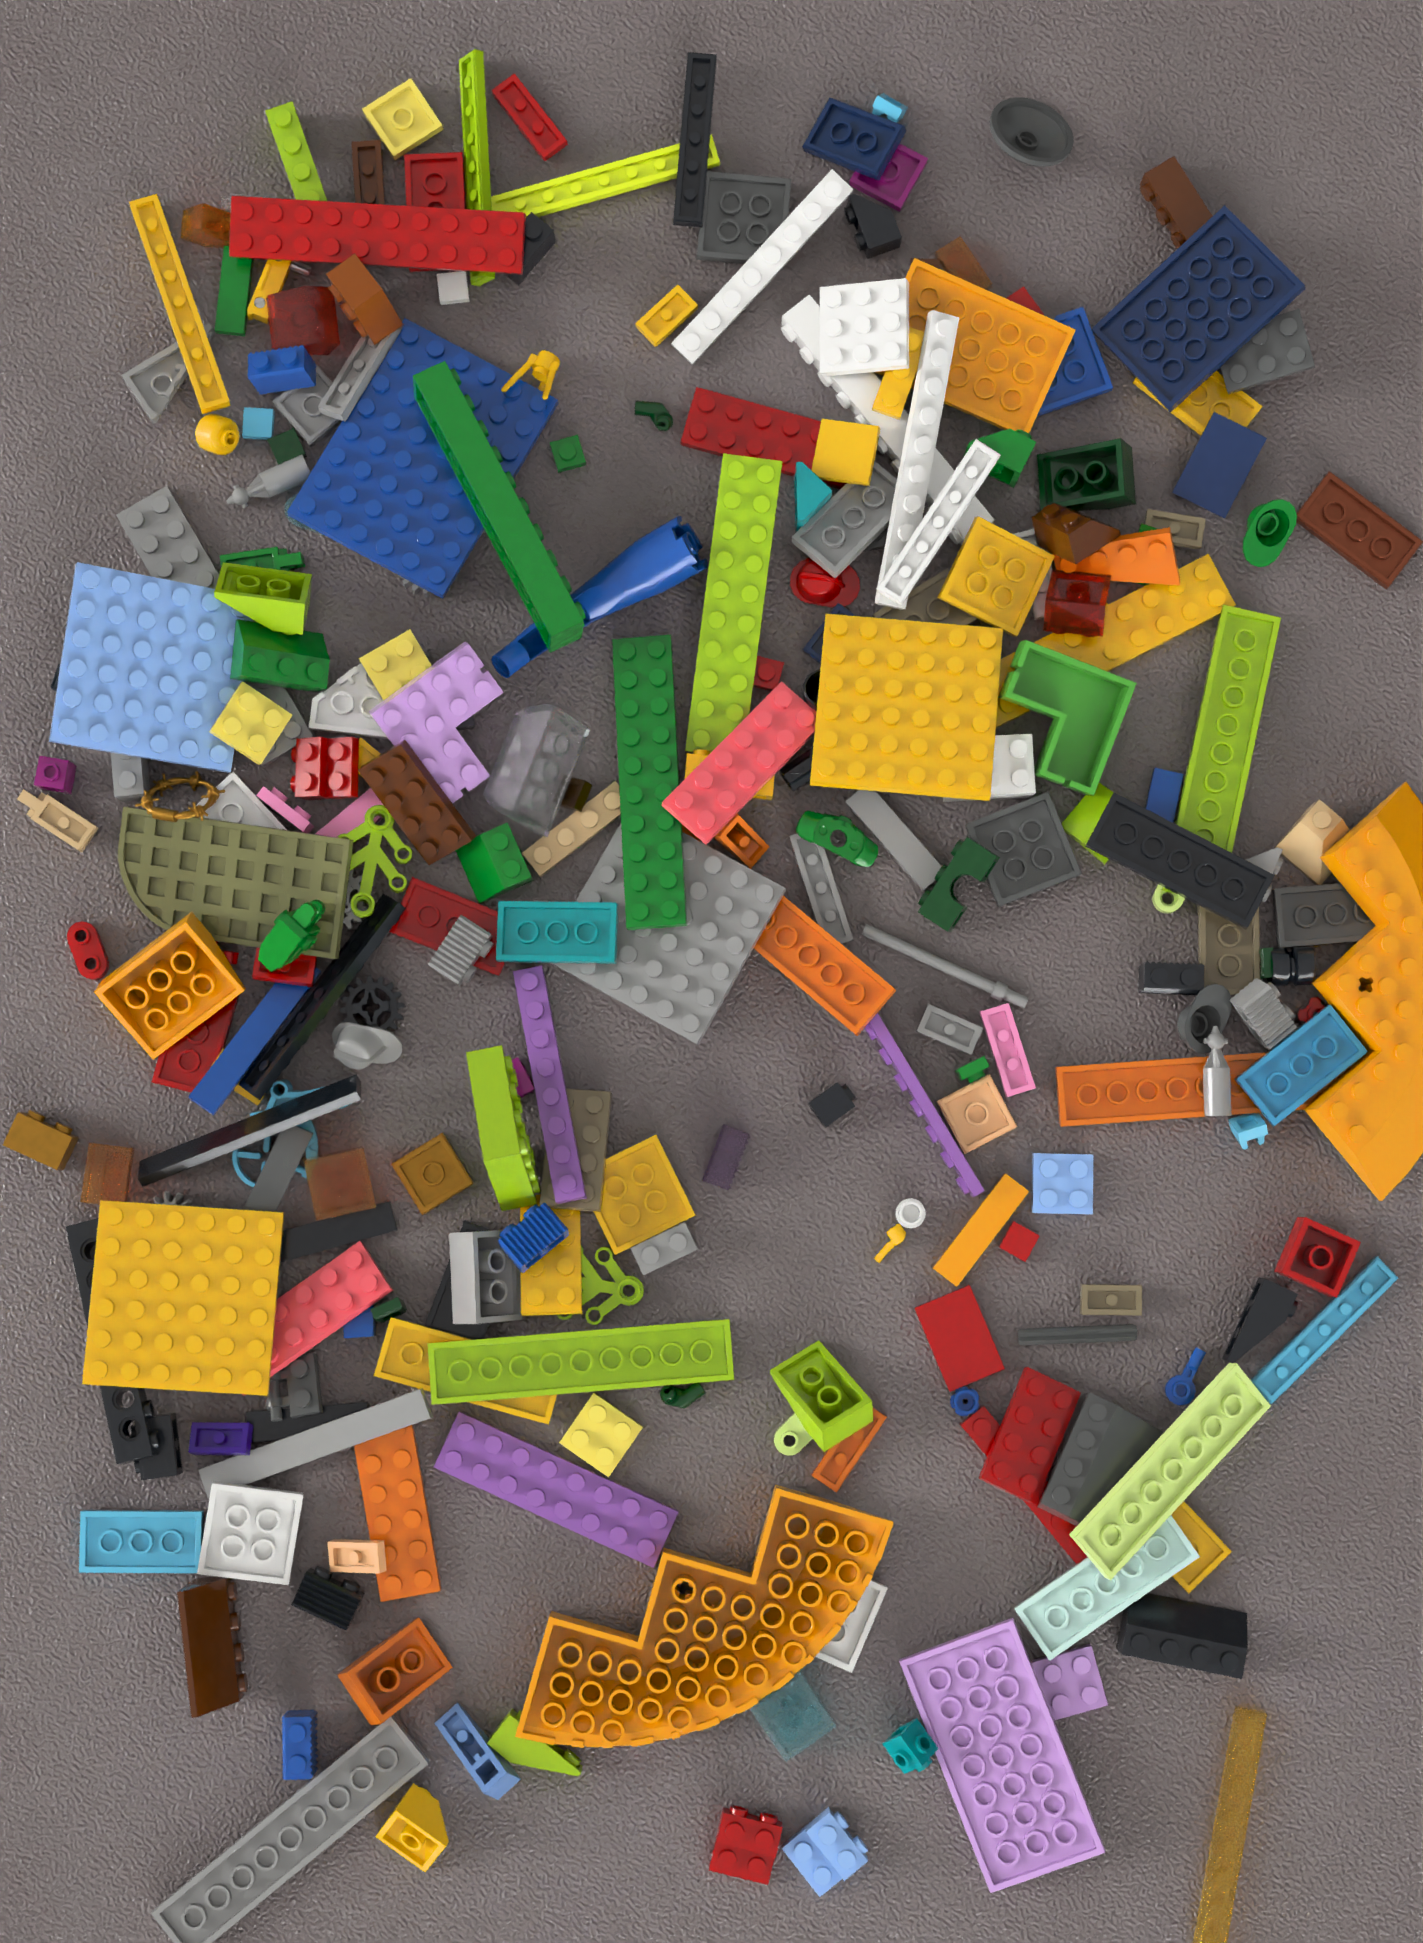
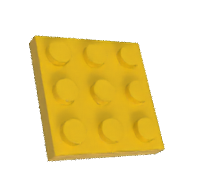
M977 516L969 528L937 598L996 628H1003L1004 632L1016 637L1024 624L1055 556Z
M657 1135L606 1159L601 1212H593L614 1255L695 1216Z

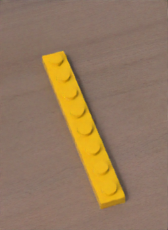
M154 194L129 201L134 221L201 412L205 414L229 407L231 405L158 196Z

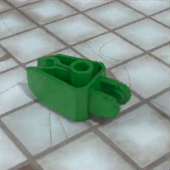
M315 899L311 902L303 903L296 910L290 912L284 910L278 915L274 921L275 926L262 942L258 960L268 970L272 972L295 961L303 951L306 952L317 941L316 936L320 932V928L316 923L320 920L326 908L323 901Z

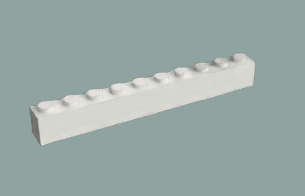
M809 294L782 315L781 331L789 342L795 341L800 347L799 353L804 361L809 365L813 363L819 372L817 374L823 384L827 387L831 385L837 392L836 398L844 409L850 408L855 414L854 420L856 423L880 427L877 450L881 454L887 453L893 461L891 462L893 469L898 474L909 415L903 410L901 418L898 420L872 411L881 385L880 379L874 372L824 377L820 374V306ZM936 448L926 496V502L930 507L954 473L953 468ZM976 496L973 497L948 535L955 544L960 543L962 545L975 517L979 516L992 524L995 521Z

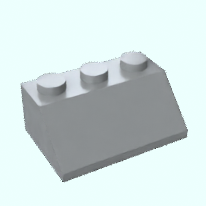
M503 1230L449 1233L453 1324H482L522 1320L520 1270L499 1246L498 1240L501 1238L500 1233Z

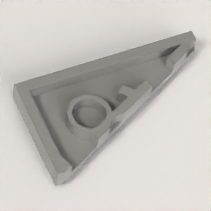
M210 323L203 327L208 341H210L214 331ZM176 342L123 373L122 378L154 424L161 417L188 375Z

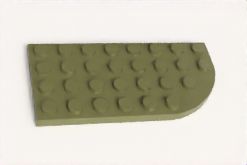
M123 807L118 845L120 873L134 903L142 913L159 927L168 930L190 912H193L211 933L215 941L260 948L264 939L275 926L274 921L284 910L288 912L296 910L303 903L317 899L321 902L323 901L326 907L324 914L316 923L320 928V932L316 936L317 941L315 944L301 954L339 959L354 840L204 818V821H201L200 817L178 819L177 822L153 819L152 814L148 815L146 809Z

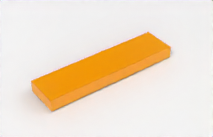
M1004 1173L933 1266V1269L957 1287L1029 1191Z

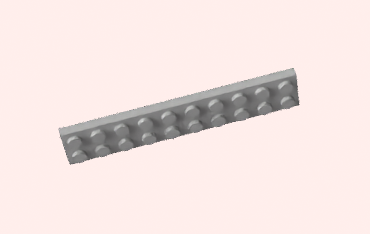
M168 486L116 514L152 577L216 588L219 573ZM244 681L292 714L291 719L262 762L263 768L290 753L292 748L296 746V738L314 737L286 688Z
M392 1715L382 1724H378L151 1912L152 1916L173 1943H212L426 1767L430 1761Z

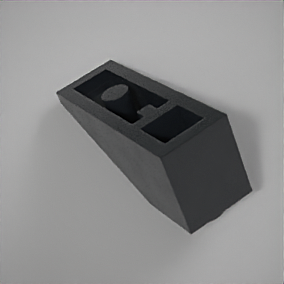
M1259 1277L1222 1359L1234 1363L1282 1325L1287 1317L1291 1318L1298 1306V1301L1295 1300L1298 1294L1270 1280Z

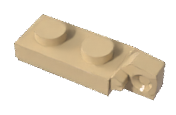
M23 789L17 800L30 807L27 813L31 817L30 819L80 852L84 851L99 829L48 794L45 795L41 792L37 798Z

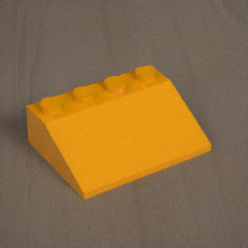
M190 912L104 978L94 993L154 1060L244 992L246 988L211 933L193 912Z

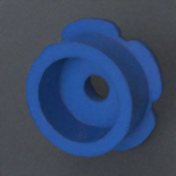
M963 1386L955 1390V1394L950 1398V1404L952 1408H955V1412L958 1415L968 1416V1414H974L979 1409L978 1400L980 1397L976 1390ZM964 1398L968 1400L967 1404L962 1403Z

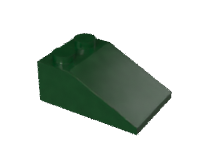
M1119 438L1037 454L1041 511L1045 506L1052 503L1075 511L1108 510L1136 504L1132 447L1123 439Z

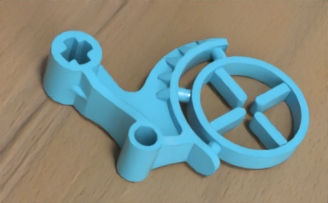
M286 1079L276 1081L270 1089L271 1098L265 1111L323 1087L310 1090H293L290 1081ZM279 1084L284 1086V1094L279 1092ZM263 1111L252 1112L250 1117ZM312 1120L298 1125L314 1133L306 1148L305 1167L298 1165L295 1171L301 1173L302 1177L310 1179L314 1171L319 1149L317 1132ZM272 1136L264 1138V1152L270 1151ZM240 1148L234 1150L232 1160L237 1175L243 1182L254 1188L256 1182L244 1173L239 1157L260 1159L262 1158V1153L240 1151ZM266 1161L262 1162L261 1171H262V1169H263V1167H264Z

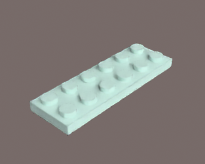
M1170 1515L1111 1580L1105 1578L1087 1557L1021 1602L1014 1609L1050 1661L1200 1556Z

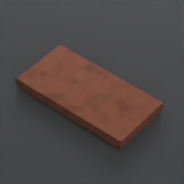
M1330 471L1297 512L1296 522L1385 589L1392 584L1423 543L1421 539Z

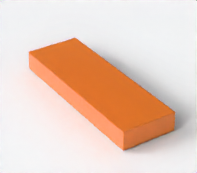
M873 1408V1422L828 1449L811 1476L837 1493L887 1417Z

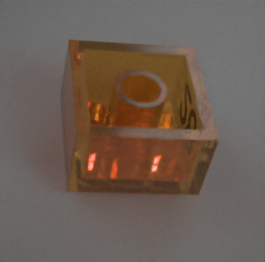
M363 1146L303 1159L316 1221L376 1208Z

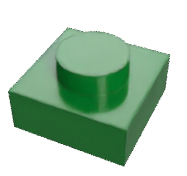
M578 434L550 442L558 473L586 465Z
M985 1056L955 1070L960 1081L967 1078L969 1083L985 1076L983 1070L990 1066Z

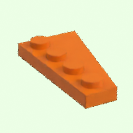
M1170 527L1120 535L1077 564L1052 553L1055 556L1054 564L1058 578L1180 585L1179 569Z

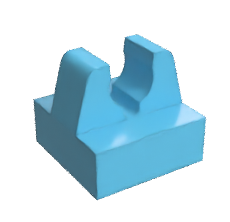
M882 93L877 95L872 105V114L878 116L886 114L888 120L898 123L904 117L908 107Z
M1259 1113L1243 1114L1228 1119L1230 1130L1242 1149H1248L1247 1141L1255 1139L1259 1145L1264 1143L1265 1135H1268L1267 1124Z

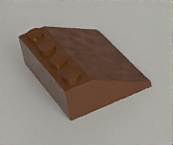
M217 1576L196 1578L177 1592L191 1718L200 1717L237 1703L244 1697V1692L248 1691L246 1673L242 1674L240 1663L244 1661L243 1643H238L237 1631L241 1629V1619L239 1612L234 1610L233 1600H237V1586L235 1581L231 1582V1578Z

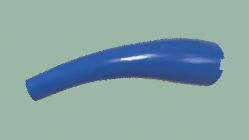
M677 516L631 544L591 579L571 593L570 596L573 602L578 601L585 612L586 618L583 619L584 627L632 604L663 593L707 569V559L701 560L698 554L699 550L703 547L689 523L682 526L680 524L682 517ZM532 623L513 641L492 656L491 661L501 676L509 678L527 663L547 651L548 648L535 624Z

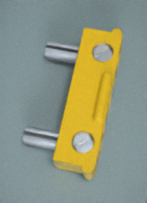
M267 260L247 309L248 319H255L268 325L271 316L289 323L292 319V313L276 307V303L290 269L309 276L311 267L298 261Z

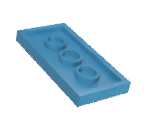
M1327 1005L1236 1077L1235 1080L1268 1122L1275 1126L1368 1051L1331 1005Z

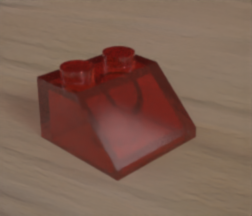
M302 286L270 294L266 297L272 349L277 350L280 348L282 350L284 347L289 348L291 346L293 348L295 345L299 347L302 344L309 355H330L340 344L335 298L328 287Z
M1052 570L1045 600L1043 631L1055 634L1070 633L1081 634L1085 637H1103L1111 575L1083 572L1066 573L1062 570Z

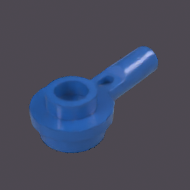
M1195 1347L1182 1374L1173 1376L1166 1383V1396L1174 1404L1186 1405L1195 1396L1196 1390L1192 1379L1206 1352Z

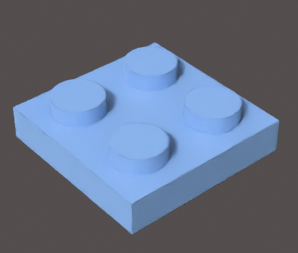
M1032 1153L1031 1213L1093 1214V1154Z

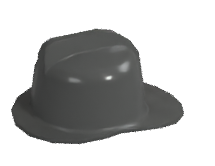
M1211 984L1201 989L1192 1005L1187 1006L1181 1011L1178 1017L1177 1027L1180 1039L1187 1042L1188 1046L1196 1053L1205 1054L1211 1052V1048L1204 1044V1038L1211 1034L1213 1026H1218L1222 1034L1232 1009L1231 996L1229 991L1222 985Z

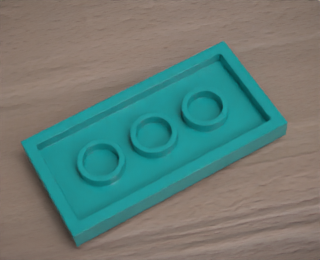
M498 901L496 961L616 964L618 903Z

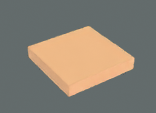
M990 1074L936 1101L963 1154L1017 1127Z

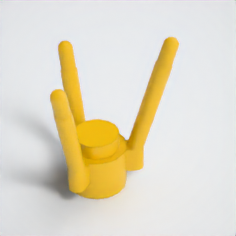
M541 350L538 355L531 353L527 362L501 388V391L505 393L532 367V375L541 381L538 389L543 391L542 398L547 400L555 373L560 365L559 358L545 350Z

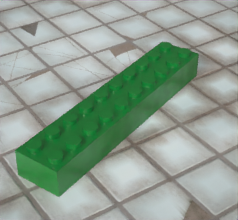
M443 361L413 375L414 398L551 653L582 638V631L585 626L583 619L586 618L585 612L578 601L573 602L569 594L572 592V589L565 575L560 577L555 567L558 566V562L551 549L546 551L541 542L544 540L543 533L537 523L532 525L528 514H530L529 507L523 497L518 498L514 491L516 483L509 471L505 473L500 465L503 462L501 454L495 445L490 446L486 438L489 436L484 422L476 420L473 414L475 407L468 394L463 395L459 388L461 380L454 368L449 369L446 361Z

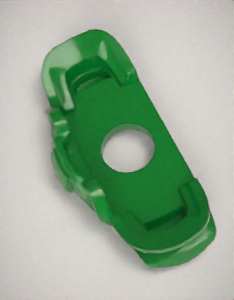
M807 810L797 823L796 832L801 838L815 843L857 866L870 867L877 858L878 845L865 836L852 823V820L846 816L821 814ZM835 830L842 831L846 836V842L842 847H835L830 841L831 833Z

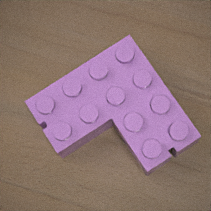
M463 642L368 711L394 746L403 740L407 741L452 804L464 796L460 791L464 787L469 792L490 777L456 727L504 693L488 670L485 668L480 670L484 664L467 642Z

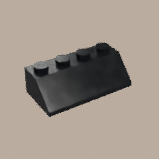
M1147 1593L1123 1610L1116 1649L1126 1656L1242 1679L1248 1649L1247 1613Z

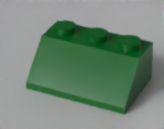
M236 620L230 679L309 692L327 689L330 659L322 633L304 631L303 635H286L282 632L272 631L257 622Z

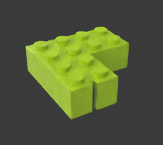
M502 1045L466 1052L483 1162L501 1211L537 1204L535 1193H540L541 1190L534 1167L536 1166L534 1151L531 1148L529 1135H527L525 1123L522 1120L521 1113H523V1108L517 1091L519 1085L511 1055L505 1056Z

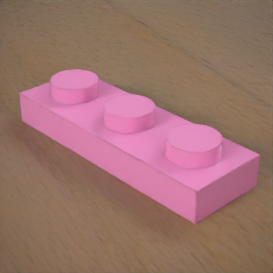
M1009 1003L980 1011L981 1020L1006 1097L1035 1089L1034 1080Z

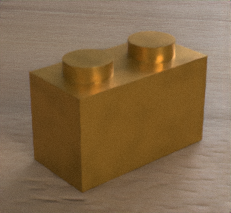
M29 1110L27 1114L18 1112L3 1142V1146L53 1169L64 1170L79 1137L71 1134L73 1129L59 1122H56L55 1126L44 1122L46 1116L33 1110Z

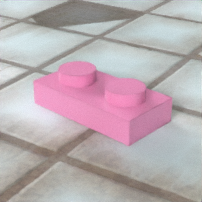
M263 786L256 795L300 831L310 833L314 828L308 821L311 815L298 805L295 809L285 803L288 798L275 787L270 792Z

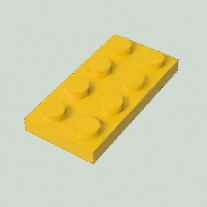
M1215 371L1171 413L1201 436L1213 412L1247 427L1263 406L1242 390L1228 394L1223 375ZM1137 378L1134 379V385L1163 406Z
M536 1195L537 1205L540 1207L541 1195ZM533 1205L520 1208V1222L524 1219V1213ZM550 1208L567 1227L569 1236L523 1274L520 1272L522 1316L582 1314L581 1210Z

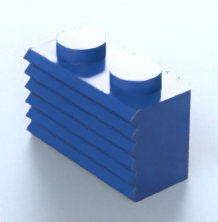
M302 344L299 347L296 345L293 348L291 346L289 348L284 347L282 350L278 348L277 350L272 349L271 351H261L260 353L256 351L254 354L250 352L248 355V379L255 386L259 395L316 386V364Z
M542 1203L540 1207L537 1204L533 1205L524 1213V1219L516 1226L514 1223L508 1225L500 1233L501 1238L498 1240L500 1248L522 1274L569 1236L567 1227L546 1203Z
M290 1710L282 1717L283 1780L311 1779L318 1770L316 1767L318 1763L316 1760L318 1757L316 1754L318 1751L316 1739L318 1737L315 1735L318 1731L315 1729L317 1727L315 1723L317 1712L315 1710Z

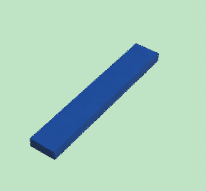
M317 968L315 969L313 984L321 975V971ZM275 982L191 1092L189 1099L214 1116L311 987Z

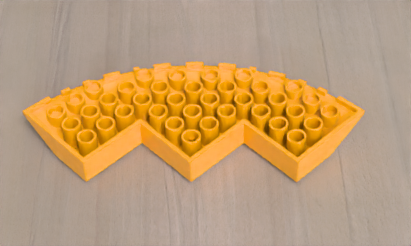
M1407 782L1400 785L1319 857L1375 925L1372 930L1312 982L1368 1052L1304 1110L1379 1201H1383L1403 1180L1423 1154V804Z
M775 1484L751 1573L663 1547L639 1636L551 1611L515 1737L550 1745H571V1747L580 1748L635 1747L651 1744L655 1741L676 1739L697 1730L701 1731L713 1727L737 1713L740 1714L759 1703L761 1699L788 1683L804 1666L811 1663L821 1649L840 1631L841 1626L858 1604L873 1577V1573L882 1558L894 1521L832 1500ZM686 1581L689 1582V1587L693 1589L692 1591L687 1590L685 1594H680V1588L676 1585Z

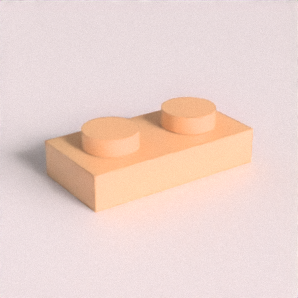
M334 1539L327 1542L330 1572L382 1573L387 1571L384 1540Z

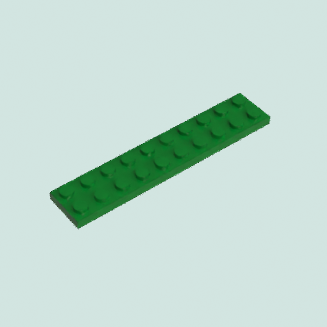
M669 634L612 639L627 930L687 926L682 823L662 807V802L680 784L672 637Z

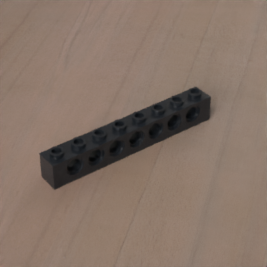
M98 1218L66 1226L87 1329L94 1260L90 1256V1250L96 1245ZM100 1385L116 1464H127L157 1456V1448L161 1447V1439L158 1430H152L150 1418L155 1417L152 1401L147 1400L145 1388ZM130 1390L134 1395V1402L130 1407L126 1408L122 1403V1396ZM136 1420L139 1422L141 1430L138 1436L133 1438L128 1432V1427L131 1422Z

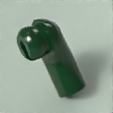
M636 400L635 415L649 416L660 431H667L672 427L673 418L662 403Z
M694 1383L687 1389L666 1385L660 1390L661 1400L666 1405L682 1409L688 1407L706 1393L700 1383Z

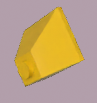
M414 1783L376 1835V1838L424 1872L427 1871L449 1842L439 1801L431 1796L428 1790Z

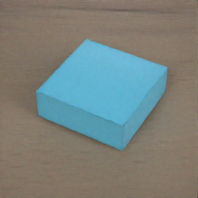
M244 407L242 437L244 439L257 440L272 438L274 431V409Z

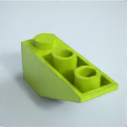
M511 1709L488 1739L487 1744L510 1763L579 1776L582 1773L583 1766L579 1764L581 1759L569 1749L564 1751L556 1744L550 1745L515 1737L522 1710L517 1713L514 1709Z

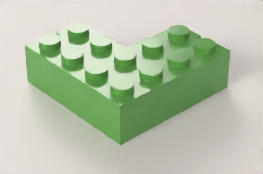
M1028 640L1021 641L1010 665L1015 671L1007 673L998 698L1053 719L1034 767L1035 776L1056 784H1062V786L1084 795H1094L1137 683Z

